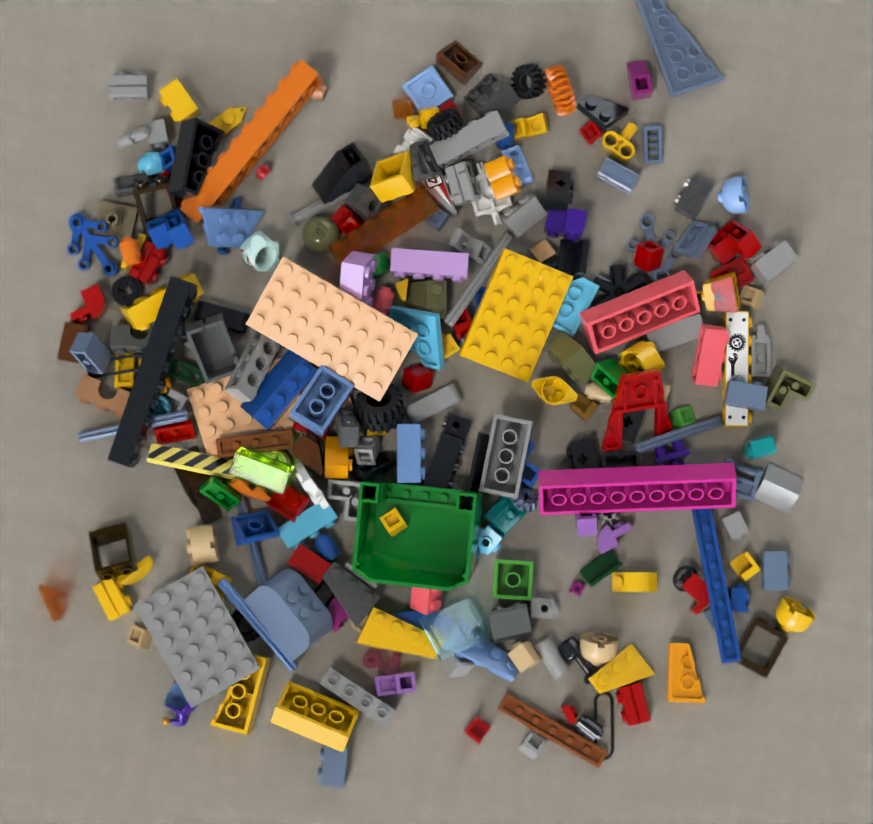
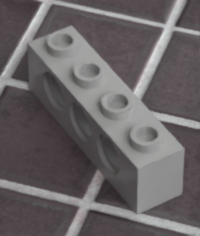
M254 329L224 390L239 402L252 401L257 395L260 384L265 379L268 368L273 363L276 352L280 349V344Z
M332 666L320 682L322 686L384 727L396 711L394 707L376 697V695Z

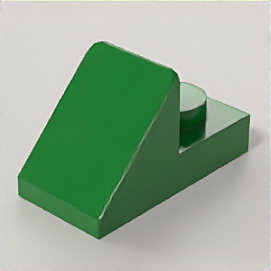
M212 476L200 486V493L228 512L242 502L239 493L228 485L231 481L230 479H224L220 482Z

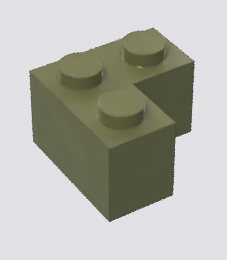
M560 331L545 346L550 352L548 356L555 363L559 361L558 364L565 371L568 370L567 375L572 381L575 382L577 380L583 385L590 378L596 364L579 343L563 331Z
M777 364L765 385L768 387L766 404L782 411L791 394L808 402L817 385L810 379Z

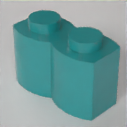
M770 434L744 442L742 447L744 457L753 460L776 453L773 436Z

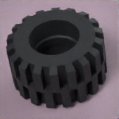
M393 384L389 385L380 402L362 391L356 395L355 406L358 421L365 430L369 429L373 433L375 431H378V433H382V431L389 432L390 429H396L397 424H402V420L405 419L403 394Z

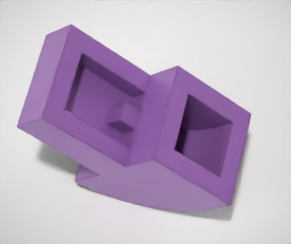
M623 521L613 526L614 530L612 531L609 525H605L599 531L596 544L600 554L619 545L616 538L632 529L629 522L625 524Z
M413 671L373 677L376 697L417 691Z

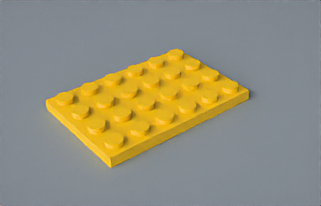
M503 247L458 355L529 382L573 276Z

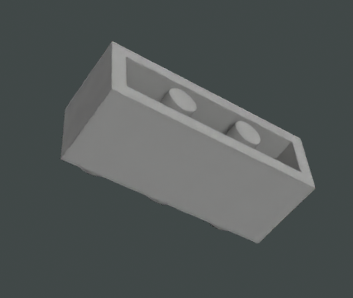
M694 314L647 333L644 337L646 342H653L657 352L661 353L698 340L700 326L704 323L700 314Z

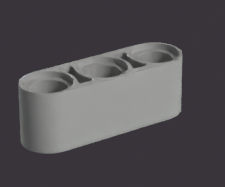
M453 383L407 406L405 411L412 424H419L460 403L462 398Z

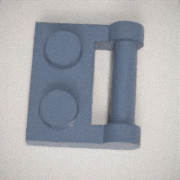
M726 457L724 463H734L735 470L754 476L753 481L736 476V497L753 502L763 470L748 467L732 461V458Z

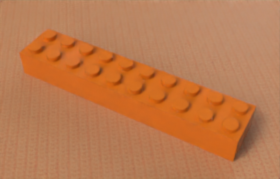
M302 59L291 66L289 75L279 81V87L275 92H271L265 100L267 102L263 107L257 108L253 114L255 117L251 122L248 121L241 129L242 133L231 140L229 149L226 152L223 151L217 158V164L214 167L211 166L206 171V177L198 195L182 201L180 210L203 227V222L201 221L203 216L199 213L198 208H221L314 94L316 89L323 83L319 73Z

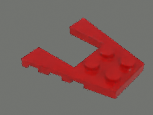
M657 369L620 375L601 449L604 452L622 449L623 413L655 408L654 437L671 431L672 425L670 418H668V407L664 400L662 380Z

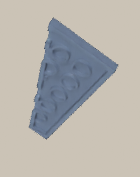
M635 0L670 98L725 80L723 75L716 70L711 60H708L688 31L677 21L676 16L666 7L663 0Z

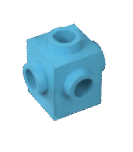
M491 524L485 529L481 527L477 550L486 555H489L491 552L496 553L502 546L500 541L504 536Z

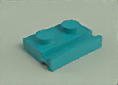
M502 497L483 518L487 519L498 532L505 536L528 512L521 511L515 507L510 498Z

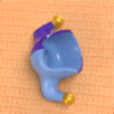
M176 681L170 688L164 704L167 708L176 712L177 718L169 719L165 717L162 719L163 725L185 726L190 713L198 706L190 707Z

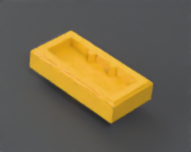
M136 357L115 360V372L135 369ZM135 372L115 375V389H132L135 381Z

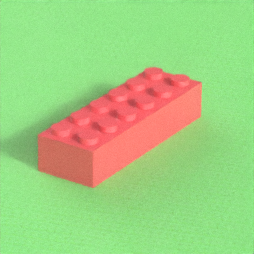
M684 270L584 310L579 315L587 344L596 355L699 313L700 307L694 280Z

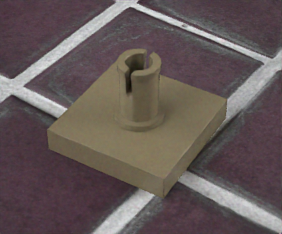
M100 201L96 222L106 221L109 229L106 232H98L94 229L93 235L104 237L116 236L120 243L123 238L133 237L138 208ZM103 223L100 225L101 230L105 227Z

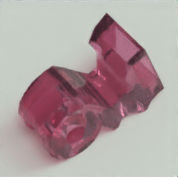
M370 651L363 656L362 662L366 668L373 669L378 667V671L389 675L397 673L400 654H394L390 657V663L385 664L380 652Z

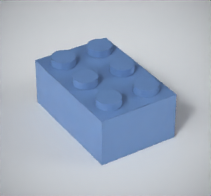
M321 364L291 409L289 418L322 438L352 393L354 385Z
M397 424V483L421 485V480H425V467H421V461H425V448H421V442H425V429H421V424Z

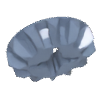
M520 485L518 499L510 498L514 506L524 512H533L539 505V498L535 496V491H530L529 487L525 488L523 485Z

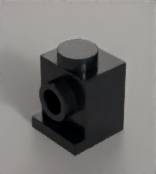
M450 413L449 417L445 416L442 427L445 428L444 433L466 440L472 420ZM454 422H458L460 424V427L458 429L453 428L452 425Z

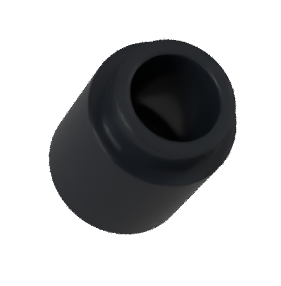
M583 714L575 724V727L578 729L577 731L591 742L594 740L599 741L604 734L602 730L604 726L589 715Z

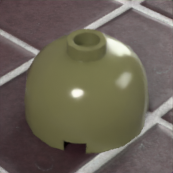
M315 216L304 225L302 239L305 246L312 253L319 255L327 254L338 245L340 232L336 223L330 218Z

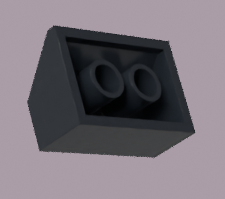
M478 432L467 485L468 491L479 492L490 435Z

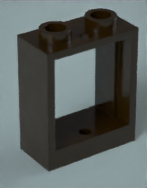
M159 176L152 181L141 180L133 185V194L144 233H148L145 223L158 217L147 219L140 194L165 188L168 191L171 176ZM169 194L172 209L179 208L176 196Z
M126 522L88 532L95 573L100 581L110 580L119 575H128L138 570L132 534ZM125 539L129 560L103 567L100 546Z
M751 618L738 642L740 654L756 626L778 637L780 640L765 668L742 655V661L736 663L767 679L789 637L784 635V630L776 626L774 629L767 625L769 622L763 618Z

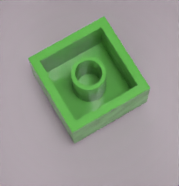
M494 559L492 598L531 601L534 561Z

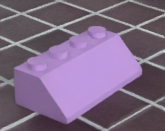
M392 248L390 274H394L396 278H405L408 275L413 276L414 279L432 277V280L443 281L444 278H451L453 282H463V279L467 280L469 253Z

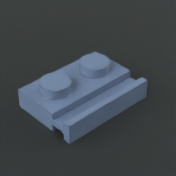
M693 220L673 249L676 254L689 258L694 257L695 260H698L718 231L715 226L709 227L708 224Z

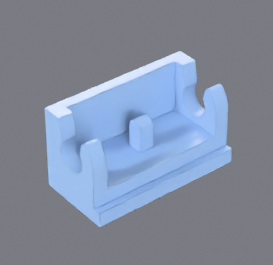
M519 145L501 151V156L505 155L513 159L515 163L514 173L515 176L520 178L521 187L534 182V178Z

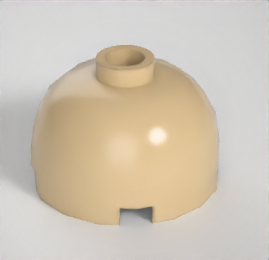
M587 632L581 634L579 645L582 656L587 661H590L594 666H602L603 663L611 661L616 656L619 640L612 634L601 632L600 636H594V632Z

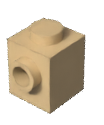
M530 641L517 642L511 647L513 650L508 653V656L520 673L529 671L543 660Z

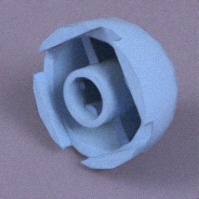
M744 175L727 179L721 187V192H718L719 203H723L724 208L733 214L748 213L747 211H749V193L746 192L745 187L748 186Z

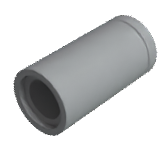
M550 636L534 646L554 680L571 670Z

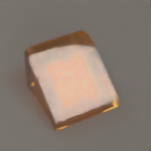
M410 97L391 100L395 119H406L407 116L413 115Z

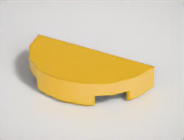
M150 556L145 557L137 563V571H133L128 575H119L117 579L123 585L137 583L150 572L153 560Z

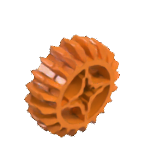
M559 64L546 68V76L544 78L547 80L546 86L555 112L559 116H566L575 112L576 101L574 91L564 66Z

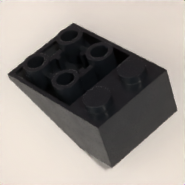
M353 142L334 154L312 183V186L325 205L334 201L339 196L352 191L357 183L364 184L372 179L373 173L366 159Z

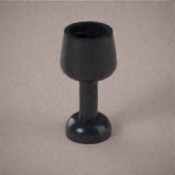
M571 636L559 645L558 649L567 662L574 660L586 674L584 682L588 685L591 683L588 678L599 669L592 670L581 656L580 642L574 636Z

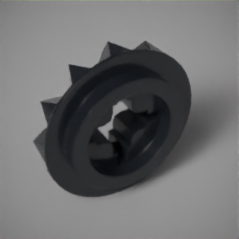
M121 277L112 286V297L119 305L131 306L133 305V300L142 296V286L133 277ZM129 284V289L135 293L128 294V297H125V294L119 290H126Z

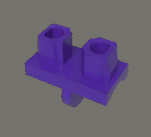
M682 439L671 443L674 453L667 454L665 445L655 448L656 458L654 463L657 465L670 460L671 463L666 465H685L683 459L676 461V458L690 454L689 448H685Z

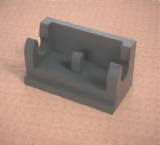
M142 173L113 178L112 180L115 184L114 192L118 198L134 195L133 185L141 180L152 181L153 175Z

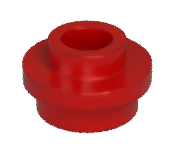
M261 163L255 170L257 173L255 177L263 180L272 170L269 167L270 164L266 163L264 165Z

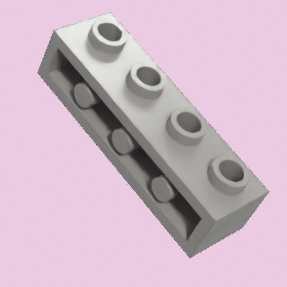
M496 110L487 112L479 120L470 121L456 135L453 134L451 138L447 137V140H434L433 144L429 145L438 166L444 170L510 136L501 115Z

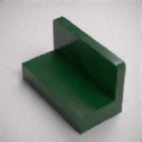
M609 550L579 572L589 587H593L623 564L617 559L612 550Z

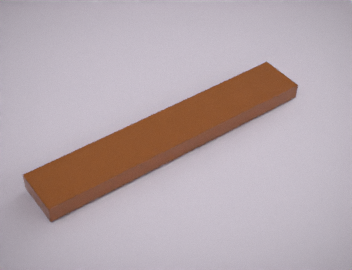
M508 692L497 710L597 768L601 766L608 753V750L591 742L589 739Z

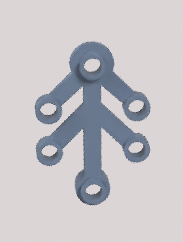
M644 214L639 220V226L645 231L647 241L651 240L656 243L652 230L655 219L650 214ZM648 220L650 222V225L645 226L643 224V221ZM671 230L665 232L663 241L660 244L664 248L663 254L668 245L675 239V233ZM666 234H672L673 239H667ZM631 239L627 243V249L631 252L636 251V248H630L629 244L633 242L636 244L637 248L638 242L634 239ZM674 249L669 251L668 259L663 267L661 264L659 269L645 272L651 276L653 283L659 281L657 279L659 274L663 275L664 278L670 276V268L680 257L679 254H677L676 258L671 256V252H675ZM633 259L631 263L632 268L635 270H639L640 268L634 265Z

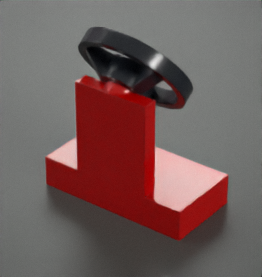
M684 565L678 568L673 575V585L679 591H686L696 601L689 610L694 615H698L709 604L706 583L697 575L696 569L692 566ZM687 569L686 573L682 574L679 580H676L679 573ZM677 584H683L682 588L677 587Z

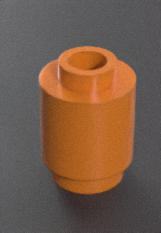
M132 236L121 239L122 242L119 243L123 262H126L127 266L141 263L142 254L138 240L133 239Z

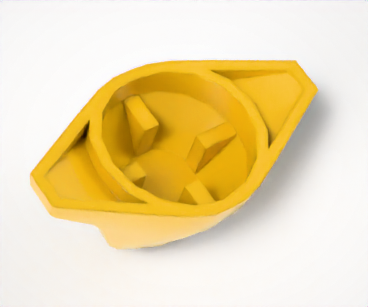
M549 376L532 380L531 387L548 404L559 405L577 400L578 394L559 377Z

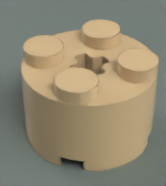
M214 524L186 527L187 538L190 539L187 542V552L190 554L191 566L218 562L219 547L216 541L217 534Z

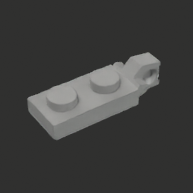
M756 325L755 333L751 335L750 355L752 356V364L750 366V374L752 378H770L771 339H769V335H765V325Z

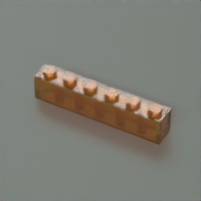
M422 185L411 194L400 199L334 242L328 249L341 268L342 261L352 251L373 254L440 209L426 187Z

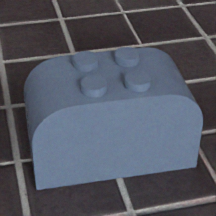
M291 569L282 570L243 600L291 662L316 644L332 629L333 622L328 609L302 576Z

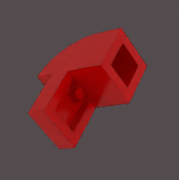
M95 284L80 292L86 306L69 314L73 322L82 324L87 322L90 316L97 322L104 316L107 310V300L101 286Z

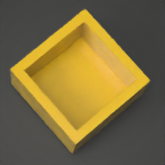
M409 150L376 162L370 188L381 203L414 192L416 182L413 180Z

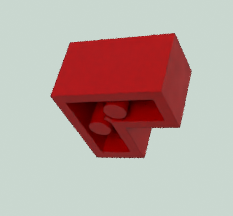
M733 219L717 232L707 246L712 258L722 265L731 261L737 254L748 260L762 248L754 232Z

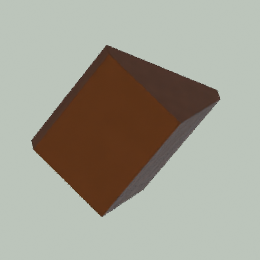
M456 40L436 54V62L464 86L483 66L480 60Z

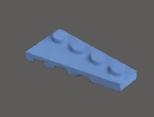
M463 620L458 622L440 648L445 651L450 650L462 659L465 657L474 661L473 664L479 667H487L490 672L511 682L519 673V670L505 651Z

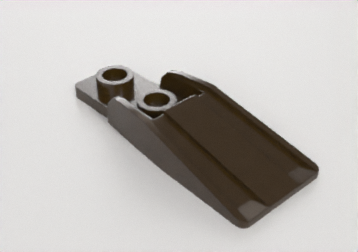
M198 446L187 449L200 453ZM174 468L188 498L194 507L198 509L203 523L208 524L220 519L222 515L217 504L200 493V486L210 479L209 475Z

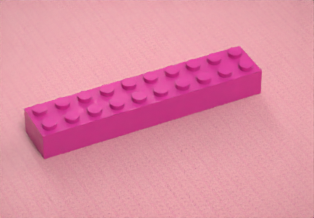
M734 463L538 471L540 515L735 508L736 472Z

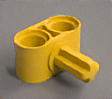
M629 122L620 135L614 131L606 132L601 141L603 150L622 163L631 161L635 148L629 141L638 130V127L634 123ZM612 138L615 144L608 145L605 140ZM628 149L630 151V155H622L621 150Z

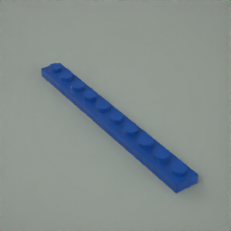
M691 509L721 665L741 662L742 659L712 509Z

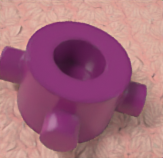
M574 580L569 592H573L580 597L582 596L581 592L585 588V584L577 583Z

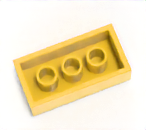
M288 681L277 703L271 723L343 752L360 710Z

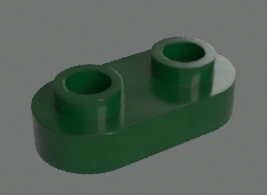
M181 360L172 361V369L169 372L172 378L192 387H198L205 382L199 368ZM181 367L182 371L181 373H176L175 369ZM194 375H199L198 381H193Z

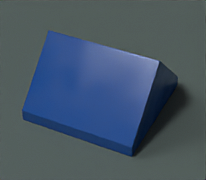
M268 509L231 517L236 546L274 539L280 536V531Z

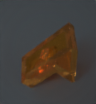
M39 585V591L52 621L55 622L63 619L64 609L61 603H57L56 600L70 593L48 585Z

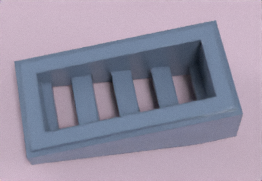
M662 125L641 126L644 164L663 163ZM656 131V135H647V132ZM648 139H657V143H648ZM656 146H657V149H658V150H650V151H648V147H656ZM658 154V158H648V155Z

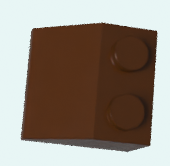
M302 434L289 453L324 477L325 465L322 448L318 445L320 441L311 434L307 436Z

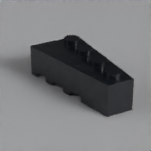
M196 117L181 121L168 189L169 194L181 199L198 195L206 177L207 167H210L213 153L217 151L219 147L218 142L223 137L225 131Z

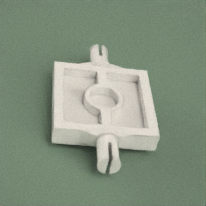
M480 162V165L477 163L475 165L479 175L475 177L481 199L471 202L475 216L478 218L484 215H492L494 225L502 224L499 212L509 206H513L510 197L503 200L495 198L483 162Z
M301 461L294 466L298 471L295 475L304 490L310 495L315 505L319 504L323 510L330 506L323 492L312 478V473L308 467L304 466Z

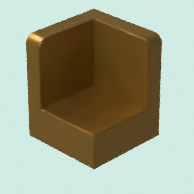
M579 394L577 400L572 402L568 408L586 422L599 405L594 401L591 402L583 394Z

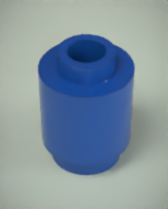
M504 121L510 136L494 143L497 145L496 148L506 150L508 147H512L516 131L514 123Z
M322 533L315 538L316 543L314 546L323 559L330 562L341 554L340 548L330 534L325 535V533Z

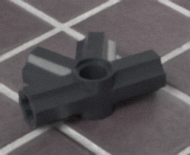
M626 265L609 266L610 280L599 274L593 280V283L600 286L597 293L601 296L593 300L591 305L594 307L616 298L614 292L617 290L627 294L646 286L647 283L639 272L627 279Z

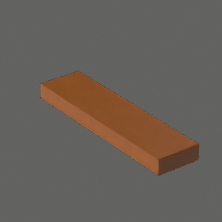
M293 429L216 439L218 458L290 449L295 445Z

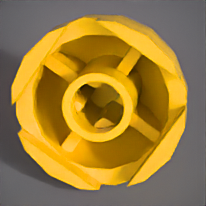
M787 596L781 598L775 612L777 621L781 624V629L788 633H791V631L803 632L807 630L813 623L816 615L808 607L805 610L801 606V602Z

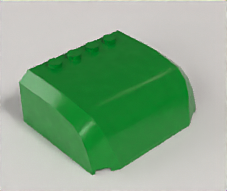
M382 481L360 482L352 571L357 572L364 579L372 583L450 591L468 584L472 578L476 563L483 492ZM393 508H396L408 527L394 537H391L379 518Z

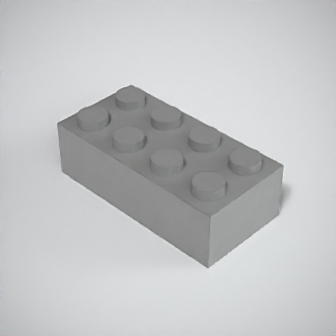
M494 414L479 492L518 499L533 421Z

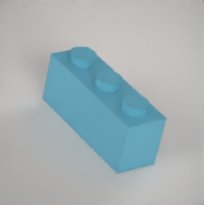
M319 504L313 505L302 512L300 516H297L294 519V523L288 521L278 529L288 549L294 548L296 550L299 544L304 545L303 541L308 537L312 540L321 534L319 530L326 527L329 529L337 523L335 520L338 519V516L331 505L324 510Z

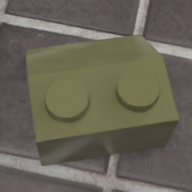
M427 280L409 283L408 308L440 314V322H445L447 281Z

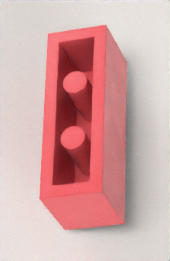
M701 324L691 373V380L696 385L717 387L718 381H721V366L726 358L725 345L729 342V333L723 326Z

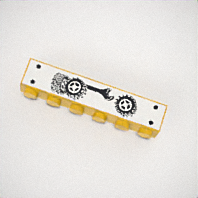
M749 311L724 312L723 327L729 333V342L725 345L724 350L726 358L723 363L722 427L746 428L748 423H751V412H748V409L723 405L728 381H732L733 378L743 379L744 383L751 384L752 375L749 374V366L752 364V356L749 355V347L752 345V336H749V328L752 327V317H749Z

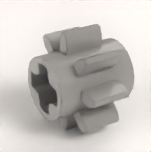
M613 512L610 515V519L604 516L603 513L596 515V517L602 518L601 524L608 521L609 525H612V519L619 520L616 516L617 512Z

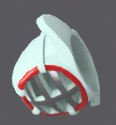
M261 230L248 237L241 245L240 253L244 263L257 272L273 271L280 263L278 258L279 244L277 241L271 240Z

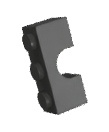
M111 325L110 348L112 352L117 355H126L127 353L144 355L154 325H151L149 334L143 339H135L133 337L131 325Z

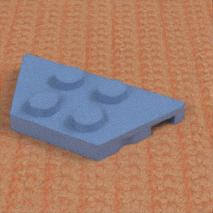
M198 208L199 213L203 216L204 222L202 225L206 232L207 244L212 247L241 248V245L251 236L263 215V211L258 209Z

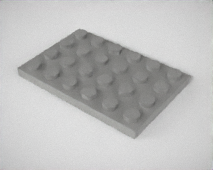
M204 566L134 605L191 708L261 669Z

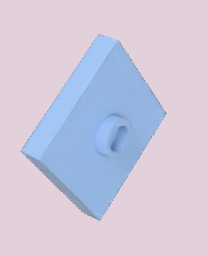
M433 65L401 86L418 112L419 109L440 107L454 97Z

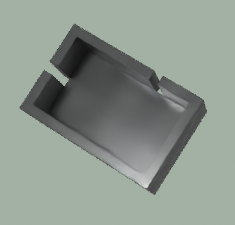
M219 313L208 317L205 323L199 320L186 325V335L206 384L231 376L240 358L223 314Z

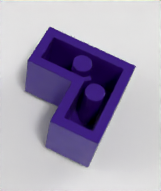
M570 207L568 211L549 209L543 232L552 238L561 236L570 242L580 241L588 212Z

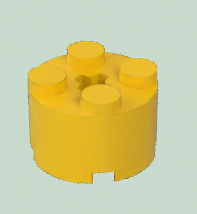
M639 341L619 355V357L621 356L619 365L628 373L657 369L661 373L665 367V363L657 352L655 344L651 341Z

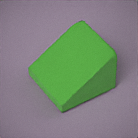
M690 405L668 413L674 430L696 423Z

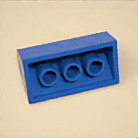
M288 350L266 375L257 390L256 397L252 401L243 402L240 407L270 431L303 393L317 372V369L300 355Z

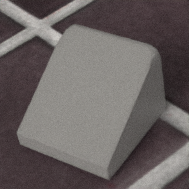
M531 729L518 749L531 759H535L547 740Z

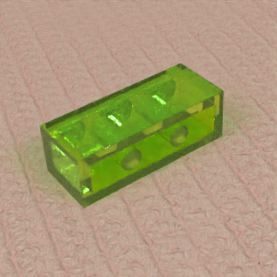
M240 447L235 452L229 473L241 480L251 481L256 486H264L274 493L283 494L289 487L295 467Z

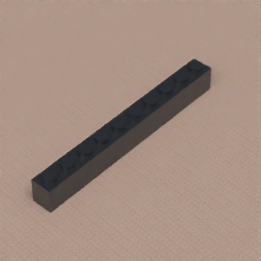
M173 276L170 277L107 460L130 468H135V465L139 463L141 458L139 453L147 441V430L153 424L152 416L154 410L159 406L160 393L165 389V378L172 369L171 361L173 355H176L178 351V341L184 334V323L191 314L190 306L192 300H195L197 296L198 285Z

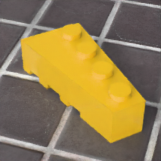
M188 272L178 277L198 285V293L195 300H192V303L198 301L201 298L200 295L204 294V291L195 274ZM156 288L149 293V297H139L133 300V305L119 307L127 324L131 325L133 329H140L141 331L151 327L150 323L156 320L166 288Z
M373 607L355 644L435 659L444 640Z
M253 653L261 669L230 686L210 725L244 735L252 734L271 662L270 657Z

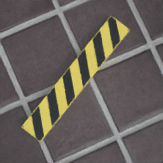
M151 443L147 462L231 480L232 478H243L248 483L261 485L264 473L260 465L218 458V456Z

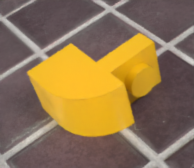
M612 572V592H657V572Z

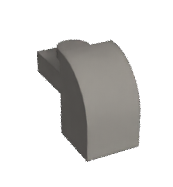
M456 228L448 243L452 247V251L456 253H469L468 260L483 265L492 250L485 242L472 238L459 228Z

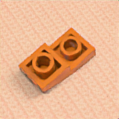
M232 478L228 483L234 490L251 499L259 501H269L271 499L264 487L261 485L250 486L243 478Z

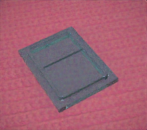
M471 597L419 619L440 661L493 638Z

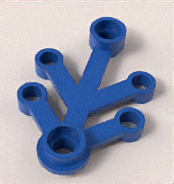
M81 213L73 214L69 218V227L73 230L72 241L68 245L67 251L71 255L79 254L80 235H82L84 246L82 259L78 261L79 269H90L92 249L103 265V273L106 276H116L120 269L118 263L109 261L98 243L116 248L120 243L119 239L116 236L91 235L87 229L93 228L98 232H106L109 229L108 223L106 221H89ZM77 219L80 222L78 226H76L75 221ZM102 223L105 226L103 230L100 229ZM112 239L115 240L114 245L111 244ZM73 246L76 247V251L74 253L72 252ZM84 261L87 264L85 268L82 266ZM109 265L112 268L110 272L107 271Z

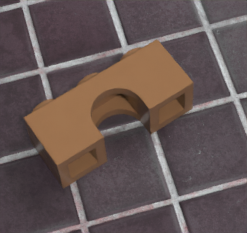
M83 374L75 396L79 397V402L90 405V402L97 404V409L105 412L110 409L115 411V416L122 418L130 392L118 388L113 398L104 399L102 396L104 382Z

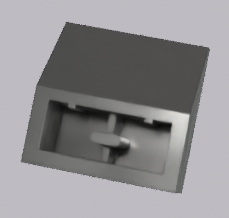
M492 73L484 76L463 98L482 118L487 112L496 110L503 117L520 100L509 83Z
M514 603L508 608L495 607L488 612L494 644L532 636L526 604Z

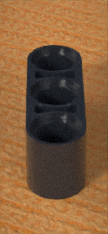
M198 301L194 320H202L205 323L206 318L222 313L228 330L247 333L248 325H246L250 314Z

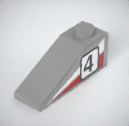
M443 175L438 178L416 182L417 186L421 185L422 190L453 218L457 217V211L450 198Z

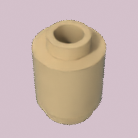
M592 380L591 384L587 383L584 394H587V399L603 404L605 402L610 403L612 397L595 381Z

